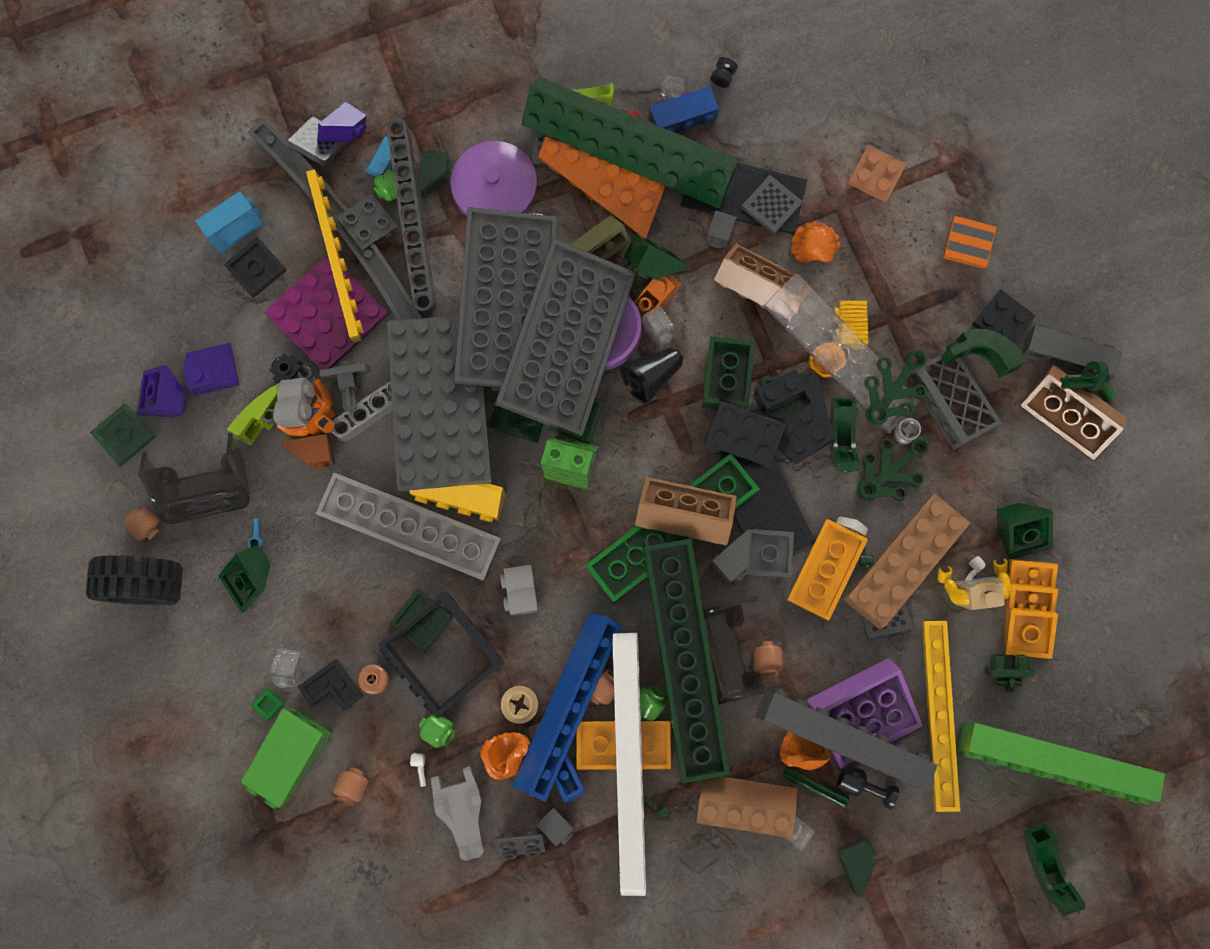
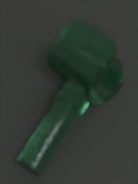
M864 547L859 557V565L869 568L873 565L874 556L866 554Z
M643 795L644 804L650 807L660 819H665L671 814V811L664 803L657 807Z

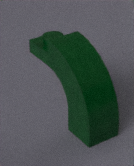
M972 329L963 332L955 342L946 347L947 351L941 356L945 364L965 355L981 356L990 362L999 378L1018 370L1027 362L1020 349L1010 339L1000 333L987 329Z
M832 398L830 422L835 441L830 443L832 467L836 468V471L845 473L860 470V460L855 441L858 408L854 398Z
M1047 824L1025 830L1024 840L1029 860L1050 904L1056 906L1062 917L1086 909L1084 900L1064 870L1059 855L1058 840Z

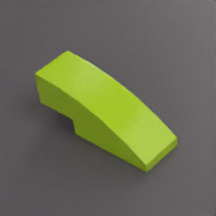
M279 383L254 399L227 428L238 440L251 446L263 428L271 430L274 424H266L262 416L266 419L273 418V414H270L266 409L274 410L275 404L278 401L277 389Z

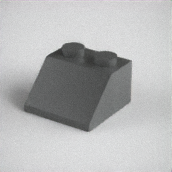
M748 530L714 558L709 565L726 586L730 583L735 586L747 575L745 570L749 567L751 535Z

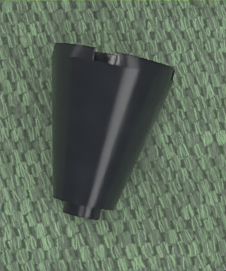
M668 348L625 363L620 368L623 383L625 386L630 385L633 389L630 392L637 401L645 404L651 401L682 367L683 356L677 349Z

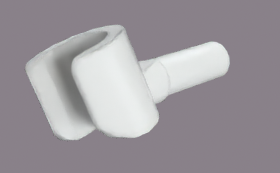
M979 556L968 563L973 570L970 571L965 580H972L978 572L984 569L985 562Z
M413 753L410 765L418 767L420 786L424 787L426 786L424 774L426 758L422 753Z

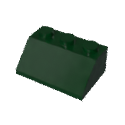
M637 233L623 256L628 261L627 265L632 267L631 269L636 271V274L647 280L649 276L659 279L686 270L688 267L673 252Z

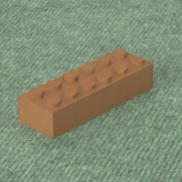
M935 493L924 501L843 600L878 629L884 628L968 527L970 522Z

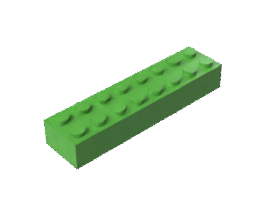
M962 722L956 750L962 751L964 757L983 761L985 757L987 758L986 763L1005 767L1010 764L1009 769L1019 772L1031 773L1033 770L1032 775L1053 779L1056 782L1079 786V788L1090 791L1102 792V794L1124 798L1134 803L1150 805L1151 801L1160 802L1165 773L979 723Z

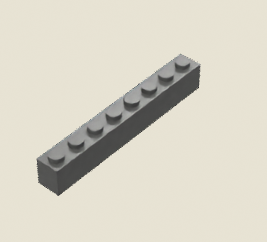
M775 689L774 692L765 690L755 718L928 792L938 766L929 761L930 756L920 752H916V755L910 753V747L900 743L894 746L890 744L891 739L877 734L876 737L869 735L871 730L859 725L856 728L849 726L851 721L839 716L833 719L829 717L830 712L822 708L816 707V710L808 708L810 703L799 698H796L795 701L788 699L789 694L779 689Z

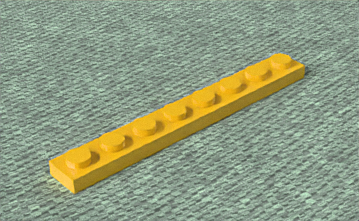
M315 170L307 171L310 189L349 337L353 343L362 341L360 334L364 333L361 321L356 320L355 313L358 312L355 299L351 300L349 292L353 291L350 279H346L344 271H347V266L344 258L339 256L338 251L342 250L339 238L334 237L333 231L337 229L333 217H329L328 210H331L329 199L323 195L322 190L326 189L323 177H318Z
M923 621L922 634L931 762L938 765L932 779L934 811L960 812L947 621Z

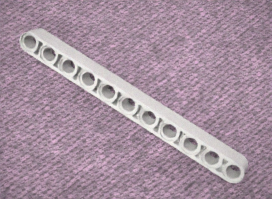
M614 633L613 666L621 896H646L638 633Z

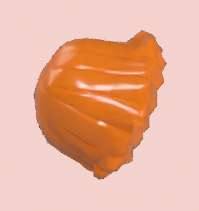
M815 221L813 223H806L805 227H799L791 240L793 243L791 254L801 264L814 260L831 262L840 247L839 235L835 233L832 227L828 228L824 223L820 224Z
M515 732L504 733L494 736L490 740L487 739L482 748L479 749V753H481V759L488 775L492 779L501 780L518 774L525 755L529 750L530 742L528 737Z
M787 732L780 746L781 761L788 767L795 766L805 770H814L822 767L831 757L829 749L790 732Z

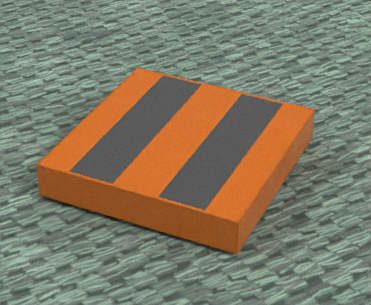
M954 216L943 258L986 269L997 227Z

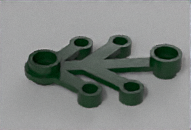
M914 350L908 353L906 357L907 364L894 382L891 374L892 361L886 357L880 358L877 361L876 366L882 373L885 395L880 401L877 388L880 382L876 376L865 378L864 386L869 390L871 403L866 410V418L870 424L879 426L883 425L888 417L898 415L910 416L914 413V406L909 402L902 403L899 407H888L893 400L908 397L922 398L927 394V388L923 384H917L912 388L900 390L914 369L921 368L926 364L927 357L923 351ZM913 356L917 357V362L915 364L912 362ZM883 360L887 362L885 369L881 365ZM870 379H873L875 382L873 387L869 385ZM918 387L922 389L921 395H918L916 392ZM906 405L909 407L908 413L904 412V407ZM875 410L879 412L877 419L874 417Z
M889 438L883 439L879 444V449L882 451L880 475L875 479L874 464L877 462V456L873 452L866 453L862 458V462L865 465L864 480L859 482L856 489L859 498L864 501H873L877 496L893 497L896 501L906 498L907 490L902 486H898L895 489L880 486L886 481L910 483L913 487L920 486L924 482V477L921 473L907 474L897 472L913 458L922 457L929 451L927 440L923 438L915 439L909 446L910 450L891 465V450L894 448V442ZM883 442H888L890 449H885ZM915 445H919L922 448V451L917 452L915 450ZM866 456H871L873 463L867 462ZM913 476L919 477L920 482L915 483ZM864 487H869L871 494H866ZM896 490H901L903 497H898Z

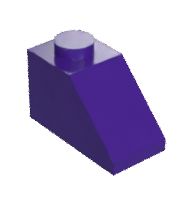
M345 102L318 123L317 139L321 142H352L358 136L360 137L365 133L367 115Z

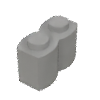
M306 378L281 380L277 389L278 401L274 407V422L282 428L306 426L312 415L310 404L315 395L313 384Z
M532 565L505 568L504 575H500L502 589H507V597L503 598L505 611H509L511 616L538 612Z

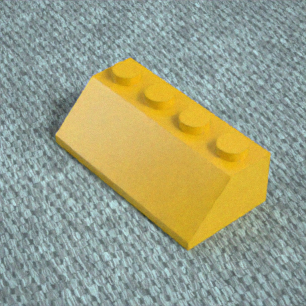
M492 484L410 490L409 492L415 497L414 501L427 504L430 501L437 503L436 507L449 510L451 507L458 509L457 513L469 517L471 513L480 516V520L490 523L493 520L499 521L507 496L503 487Z

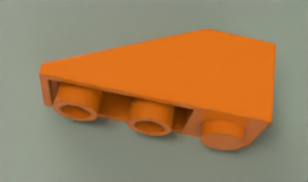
M672 275L659 279L653 278L634 301L641 317L642 328L683 286Z

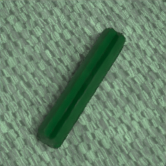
M787 766L784 770L783 777L841 808L847 807L850 798L843 793L792 767Z

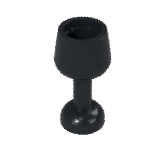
M845 765L837 780V787L847 794L857 797L863 791L882 798L883 805L889 810L895 806L899 796V787L889 786L885 790L867 782L866 772L856 767Z

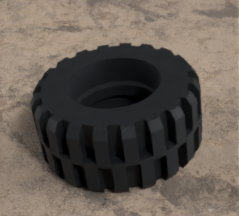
M123 555L93 557L88 565L85 594L88 599L109 603L135 605L177 604L181 596L183 568L179 562L152 557Z

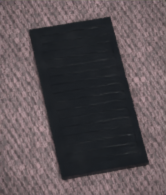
M738 163L727 196L720 208L686 194L683 195L680 206L714 215L716 210L735 216L737 221L763 227L741 209L743 203L771 175L799 199L803 200L807 179ZM801 206L779 231L795 234Z
M720 451L707 457L706 460L710 468H712L730 453ZM732 454L759 487L756 495L734 511V516L742 532L745 533L748 529L794 532L793 551L814 543L815 538L774 458L771 466L768 467Z

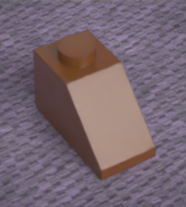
M327 434L282 441L284 448L310 467L315 468V470L328 469L329 465H335L332 440Z

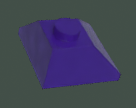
M231 343L186 354L184 373L187 388L196 396L239 385Z
M163 365L143 371L137 410L138 415L159 417L183 415L186 408V393L168 366Z

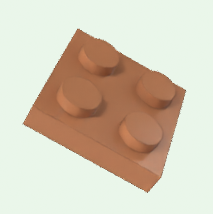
M868 145L848 184L886 203L907 164Z

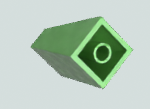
M557 435L547 440L541 460L545 479L588 490L600 447Z
M283 708L241 781L246 786L245 790L254 796L261 795L265 798L264 802L274 809L286 807L333 733L295 708Z

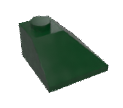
M1022 503L997 509V527L1009 559L1053 548V511L1051 509Z
M259 545L237 553L218 575L241 613L246 612L265 590L270 562Z

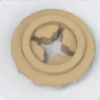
M512 687L502 697V713L513 723H526L537 713V697L528 687ZM525 695L523 703L526 707H529V710L520 709L515 714L516 706L510 701H519Z

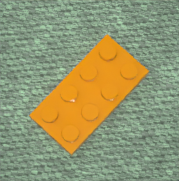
M826 519L786 601L829 621L868 539Z
M615 721L580 722L577 729V770L617 769ZM641 721L642 769H671L670 721Z

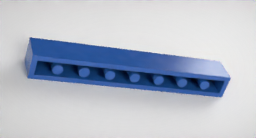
M589 613L512 785L513 788L544 802L548 798L613 649V634L620 633L622 626L607 616Z

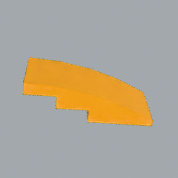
M1016 559L1009 560L1008 575L1012 586V593L1005 603L1004 654L1052 659L1058 613L1055 612L1058 589L1055 587L1058 564Z

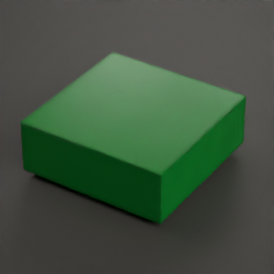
M267 688L251 707L266 721H270L285 703Z

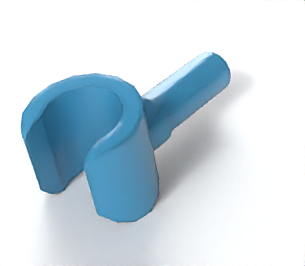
M253 518V537L247 543L249 549L253 547L255 539L258 541L260 548L264 546V540L260 537L259 518Z

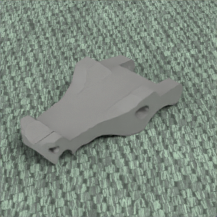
M470 766L463 768L466 781L442 788L439 776L431 778L436 816L443 820L452 831L459 849L460 858L465 861L478 858L484 852L479 826L482 796Z

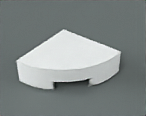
M842 516L837 519V524L859 535L866 536L868 529L858 520Z

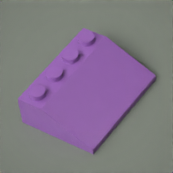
M889 658L807 699L811 709L816 710V707L829 711V717L836 719L839 716L851 721L849 726L854 728L857 725L871 730L869 735L876 737L877 734L891 739L890 743L923 726L901 669ZM831 751L840 768L854 762L852 759Z

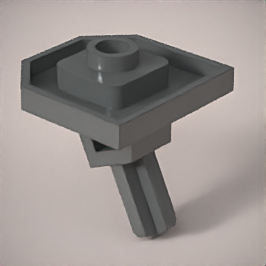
M349 360L338 362V366L319 370L320 377L338 380V386L342 393L343 409L349 412L356 409L355 393H358L356 376L370 373V366L366 363L352 364V361Z

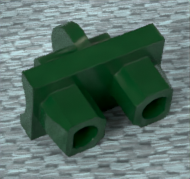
M992 654L990 667L985 666V674H990L991 677H1004V679H997V685L1005 686L1006 692H1013L1015 686H1022V679H1015L1014 677H1034V670L1029 668V659L1026 655H1013V667H1006L1005 655Z

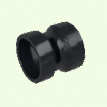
M720 57L716 63V70L710 76V80L719 87L728 88L732 81L731 76L736 73L738 68L737 63L730 58Z

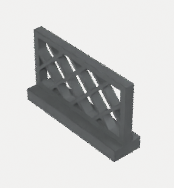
M942 355L927 362L923 367L915 368L909 376V380L913 386L917 384L926 386L927 394L921 399L954 451L1002 423L962 359L954 360L955 369L944 366L945 363L941 358ZM933 367L939 369L937 378L931 377L926 368ZM943 371L953 374L952 383L941 380ZM958 376L966 379V388L956 385ZM940 385L950 388L949 397L941 395L939 391ZM918 387L916 391L921 395L922 389ZM955 390L965 393L963 402L953 399ZM969 395L977 397L979 400L978 407L968 404ZM952 404L962 407L961 416L953 414L951 411ZM967 409L977 412L975 421L965 418ZM981 413L988 415L992 424L980 423ZM964 423L974 426L972 435H966L963 430Z

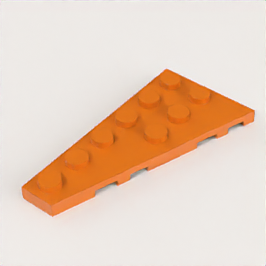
M545 137L538 155L540 161L558 175H562L575 188L584 192L589 199L611 216L620 220L629 230L631 229L642 237L647 238L666 186L570 145Z

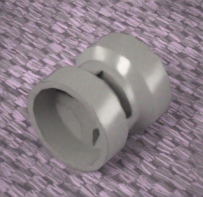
M913 418L903 419L894 429V437L901 444L911 443L921 433L920 423Z

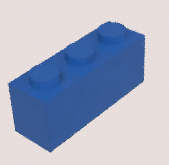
M710 86L650 106L649 118L652 124L674 133L682 130L689 131L696 125L712 123L718 117L719 107Z

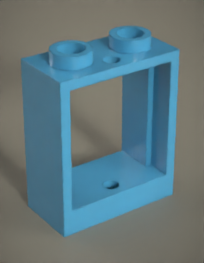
M240 191L195 221L220 254L264 225L259 219L262 214L249 196L244 198Z

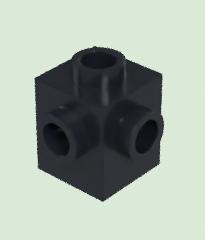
M284 353L272 362L269 369L274 375L272 379L277 384L281 380L300 378L298 372L303 377L307 374L302 369L303 363L293 355L289 358Z

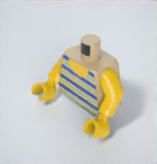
M1004 559L1003 565L997 564L996 560L993 561L994 574L998 575L997 577L954 582L951 580L953 572L951 567L947 566L946 572H943L941 568L938 570L937 580L940 583H944L951 601L957 606L970 610L1004 606V599H1007L1012 593L1011 582L1007 574L1008 561Z

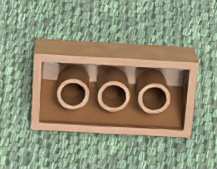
M737 243L725 256L714 279L719 282L720 286L732 289L741 297L751 299L760 307L770 309L777 313L779 317L791 321L794 319L813 283Z
M1053 364L1020 406L1094 460L1124 430L1128 418L1091 391L1087 392L1082 388H1061L1062 383L1059 380L1068 374Z
M646 477L635 526L658 530L668 534L681 535L691 539L709 541L714 544L727 545L733 524L737 496Z
M729 777L702 780L696 823L793 838L797 788Z

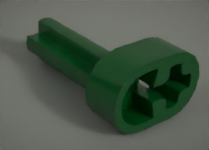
M1091 361L1085 366L1082 375H1066L1061 377L1059 380L1062 383L1061 388H1082L1087 392L1099 391L1108 377L1109 368L1103 361Z

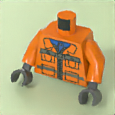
M307 366L304 367L309 371V375L303 377L298 372V376L306 378L313 384L315 389V395L310 404L312 415L309 418L308 424L306 426L282 428L274 422L273 409H266L270 414H273L272 419H266L262 416L266 424H276V428L291 437L317 436L322 431L329 433L334 428V422L331 421L335 416V412L331 408L333 406L331 391L319 378L315 379L313 377V370Z

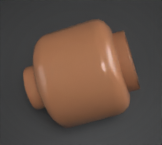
M136 507L124 519L126 522L125 530L138 541H143L146 538L151 540L160 531L157 529L160 523L159 519L147 508L138 509Z
M761 642L760 646L753 650V667L757 673H760L761 677H775L783 669L782 649L774 645L773 642Z
M377 664L365 666L358 677V683L362 691L372 695L385 692L391 682L389 671L382 665Z
M610 670L602 672L590 699L596 705L600 703L608 705L615 699L614 673Z
M350 768L349 771H342L339 774L333 789L334 794L337 796L336 800L344 804L354 805V803L360 802L363 799L368 786V780L363 777V771Z

